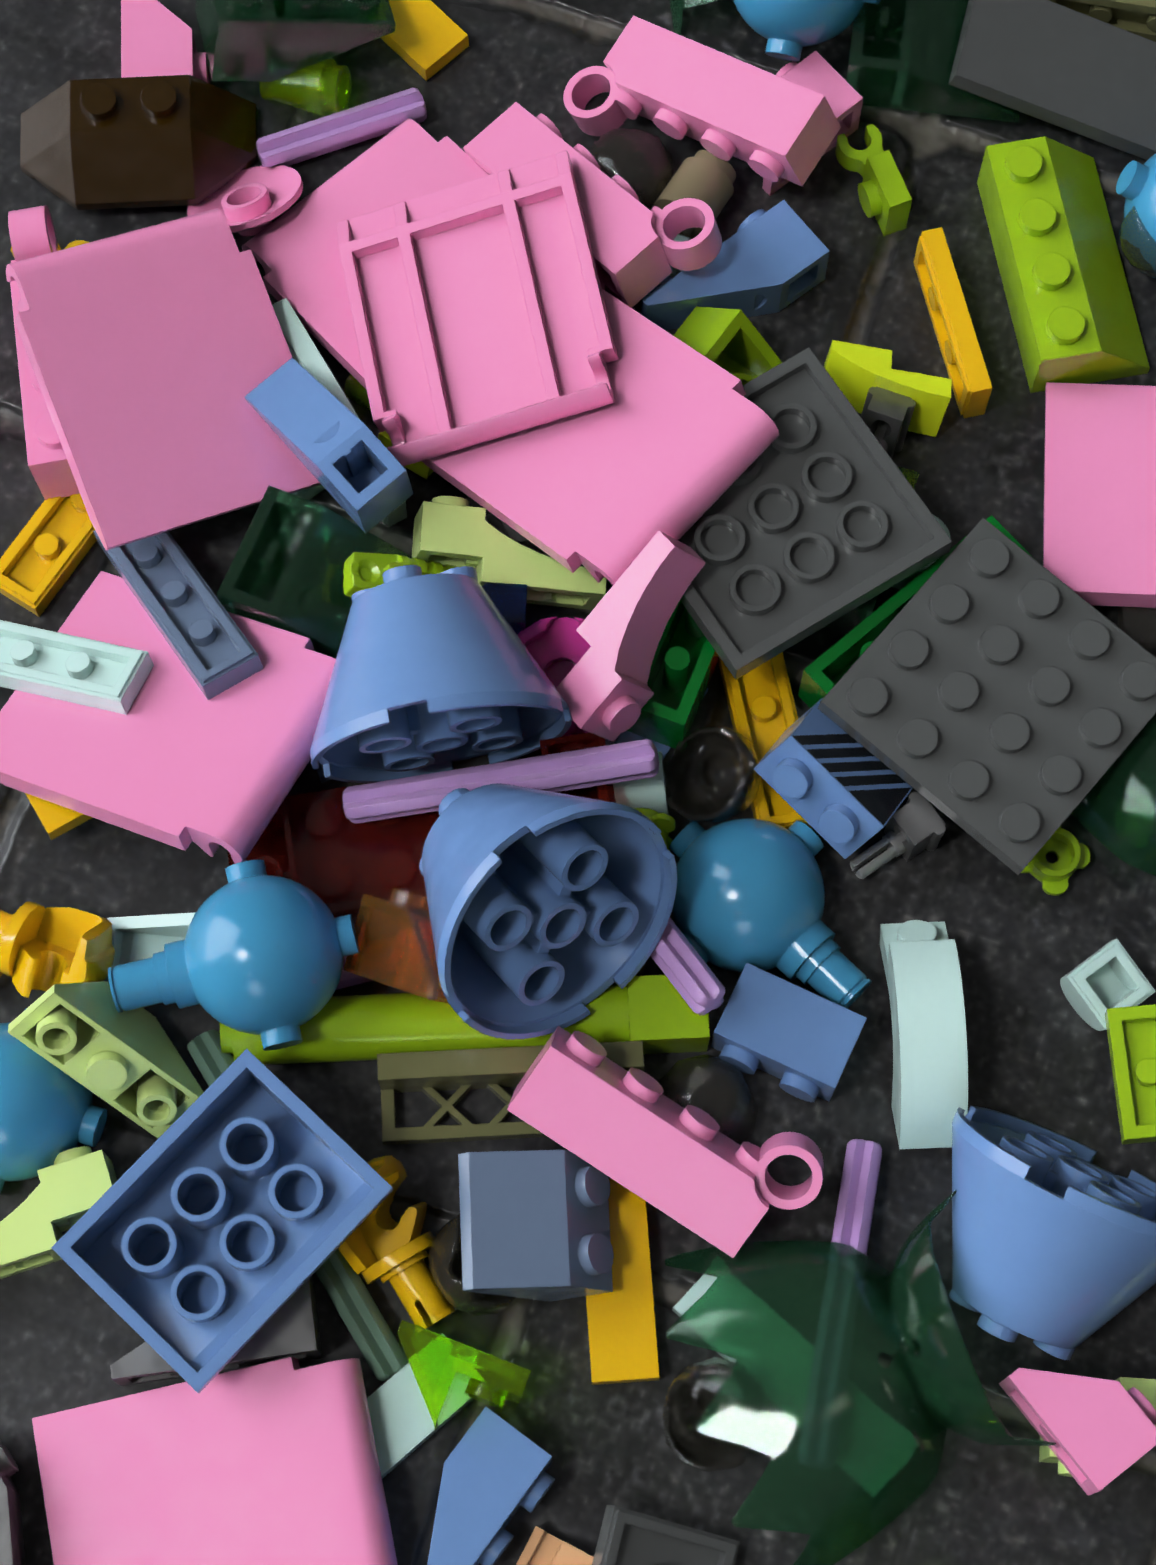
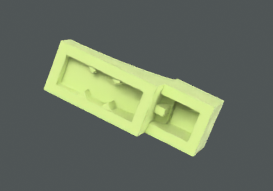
M457 496L434 497L432 502L423 501L414 518L412 558L423 559L426 562H439L442 565L448 564L457 567L469 566L475 568L478 582L492 600L593 610L606 594V577L598 583L583 566H580L572 573L552 557L540 554L519 544L485 520L486 508L471 507L467 499Z
M89 1146L68 1149L57 1155L53 1165L37 1170L40 1184L24 1202L0 1221V1279L62 1260L51 1247L63 1236L62 1232L69 1230L117 1181L113 1163L102 1149L92 1152Z

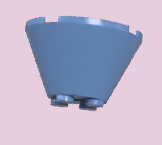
M403 565L383 572L384 584L360 590L351 596L352 605L310 748V758L313 769L320 768L319 763L323 765L324 777L345 782L373 783L454 770L453 762L487 754L489 764L509 761L541 749L559 739L569 730L572 721L568 704L478 582L475 568L462 566L445 570L439 574L422 575L420 566Z
M502 783L484 785L471 791L466 788H458L448 793L442 799L438 809L439 817L431 827L424 843L419 870L425 882L440 985L449 1005L465 1023L482 1034L501 1039H527L553 1033L558 1026L564 1029L590 1015V1011L585 1006L601 995L614 982L623 989L646 963L663 935L673 909L677 888L675 857L667 849L661 835L662 831L648 817L629 806L614 802Z
M970 1106L968 1114L964 1116L965 1110L959 1107L952 1120V1289L948 1296L957 1304L971 1311L981 1313L977 1325L989 1334L1007 1342H1015L1020 1333L1034 1339L1033 1343L1044 1352L1062 1360H1070L1077 1346L1156 1283V1183L1134 1170H1131L1128 1178L1114 1175L1092 1163L1097 1153L1096 1150L1034 1123L978 1106Z

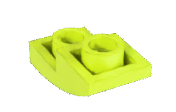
M832 340L824 368L856 412L862 414L869 388L880 387L910 397L915 401L916 405L908 431L933 437L937 436L951 399L952 379L892 369V350Z

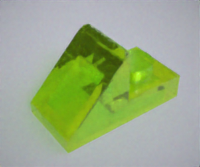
M402 1320L397 1332L399 1343L435 1430L439 1426L457 1379L468 1383L465 1395L484 1404L503 1409L506 1399L518 1404L521 1403L530 1380L531 1370Z

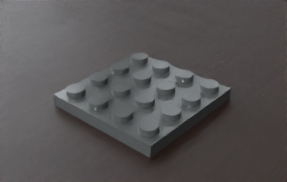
M809 347L743 385L746 393L744 397L760 407L773 420L779 430V436L678 540L691 547L706 562L680 601L735 680L950 552L952 540Z
M982 518L821 700L818 709L1019 875L1155 715L1156 658L986 519Z

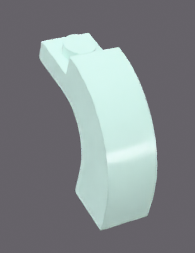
M909 920L904 923L880 924L879 945L889 992L893 1035L891 1108L899 1150L951 1148L952 1120L959 1107L965 1110L964 1116L968 1114L967 1031L962 977L955 939L948 938L945 921L926 922L923 920Z

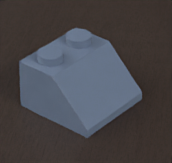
M569 1150L489 1151L458 1154L463 1291L549 1302L613 1292L612 1264L614 1254L610 1242L608 1201L610 1182L607 1175Z

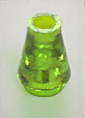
M333 58L282 65L266 64L260 76V93L264 100L277 101L324 117L348 108L351 97V74L347 66L337 65Z

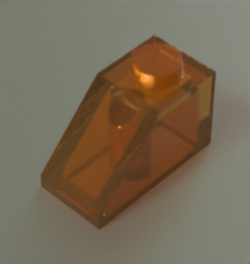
M394 887L390 899L363 894L355 924L359 953L347 956L343 970L429 1000L448 1003L439 981L427 896Z

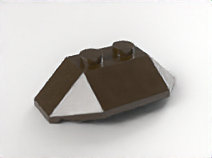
M191 75L69 80L21 113L20 167L23 173L32 179H36L50 192L76 210L197 205L226 185L242 169L250 168L258 162L256 149V104Z

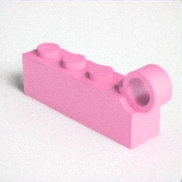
M634 15L605 57L603 62L606 67L591 66L577 72L567 83L563 94L566 109L578 127L588 135H608L621 127L627 118L635 120L640 115L653 121L662 132L674 139L682 140L686 135L699 141L708 152L719 159L729 161L732 156L747 162L757 174L769 181L778 182L781 177L799 186L804 185L841 128L824 95ZM610 92L607 100L601 106L592 110H585L587 103L594 96Z
M517 102L463 147L465 153L489 175L567 150L571 160L598 277L605 284V290L631 308L672 273L670 266L682 271L697 270L711 263L721 250L722 236L714 213L707 203L695 198H683L671 202L663 209L654 206L649 210L639 202L636 192L625 179L617 174L612 178L601 171L594 156L583 145L576 144L574 147L570 146L563 140L560 131L547 116L540 113L534 117ZM686 229H703L691 240L674 241V238Z
M47 205L8 212L9 235L15 260H11V263L58 251L55 228ZM11 281L10 287L28 467L45 500L59 496L61 498L69 497L80 492L15 324V318L19 312L17 305L20 300V293L16 281Z
M560 1026L556 1028L516 1086L507 1108L509 1112L732 1258L735 1257L766 1214L770 1204L786 1210L804 1207L817 1197L823 1182V1156L819 1147L809 1137L797 1132H782L767 1139L761 1148L750 1142H743L739 1145L719 1132V1124L702 1109L693 1105H687L685 1108L681 1107L662 1094L664 1092L662 1086L649 1074L637 1068H630L629 1071L625 1070L606 1057L607 1051L597 1040L580 1031H574L570 1034ZM794 1155L803 1159L809 1165L812 1173L803 1183L795 1186H786L776 1182L770 1176L767 1167L772 1160L779 1156Z

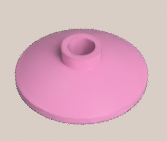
M261 165L241 170L226 185L199 204L189 205L187 215L191 216L219 209L225 215L232 233L238 232L242 236H254L271 224L273 219L288 210L299 199L303 191V182L298 171L288 166L275 165L263 167Z

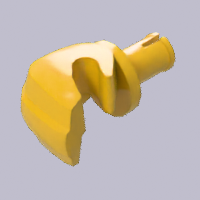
M31 901L25 902L14 914L0 910V973L12 977V983L21 996L29 998L31 990L34 989L46 992L54 984L100 982L106 979L108 968L112 967L115 954L112 945V923L108 919L71 907H46L45 909L44 906Z
M382 1156L374 1158L367 1163L394 1190L343 1242L338 1250L356 1274L363 1275L367 1284H371L378 1279L382 1283L390 1282L416 1326L415 1330L417 1333H420L456 1310L448 1302L424 1261L429 1256L426 1250L437 1243L430 1231L421 1235L427 1204L421 1202L408 1207L400 1218L399 1223L391 1218L389 1212L390 1205L393 1202L395 1192L405 1180L407 1174L401 1161L393 1156Z

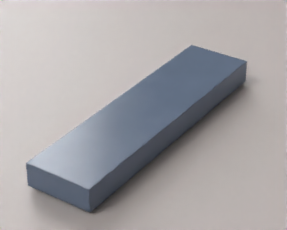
M96 530L93 531L101 549L207 700L264 669L258 653L169 531L109 550H105Z

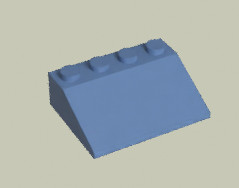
M246 1049L51 1248L197 1393H200L394 1189L262 1062Z

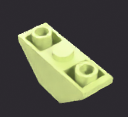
M107 981L54 984L8 1024V1033L156 1138H159L204 1093L156 1017L143 1007L130 1011L123 1010V1012L118 1013Z

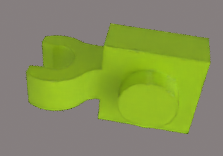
M874 124L866 126L864 135L865 144L868 148L863 150L852 148L843 133L837 136L835 154L842 167L849 171L857 172L863 177V181L858 184L860 204L868 218L875 216L883 236L906 229L912 198L890 150H883V140L879 129Z

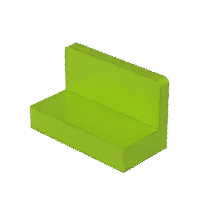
M1156 1004L1107 1009L1105 1021L1122 1145L1156 1142Z

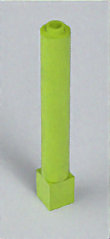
M665 975L634 976L623 989L617 984H612L601 995L585 1006L590 1011V1015L564 1028L570 1034L574 1031L583 1032L599 1043L643 1041V1054L707 1052L710 1039L709 1014L698 1015L694 1013ZM443 991L332 996L326 1006L315 1017L300 1026L302 1043L277 1050H263L260 1035L240 1032L220 1023V1046L222 1053H233L234 1061L248 1049L264 1065L377 1060V1054L544 1046L553 1033L527 1039H501L482 1034L465 1023L449 1005Z

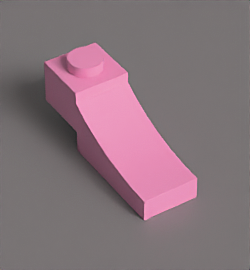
M661 531L655 534L576 629L591 647L556 688L569 706L571 719L580 729L612 742L636 723L640 717L641 709L654 695V692L647 686L658 643L678 602L706 564L691 547Z

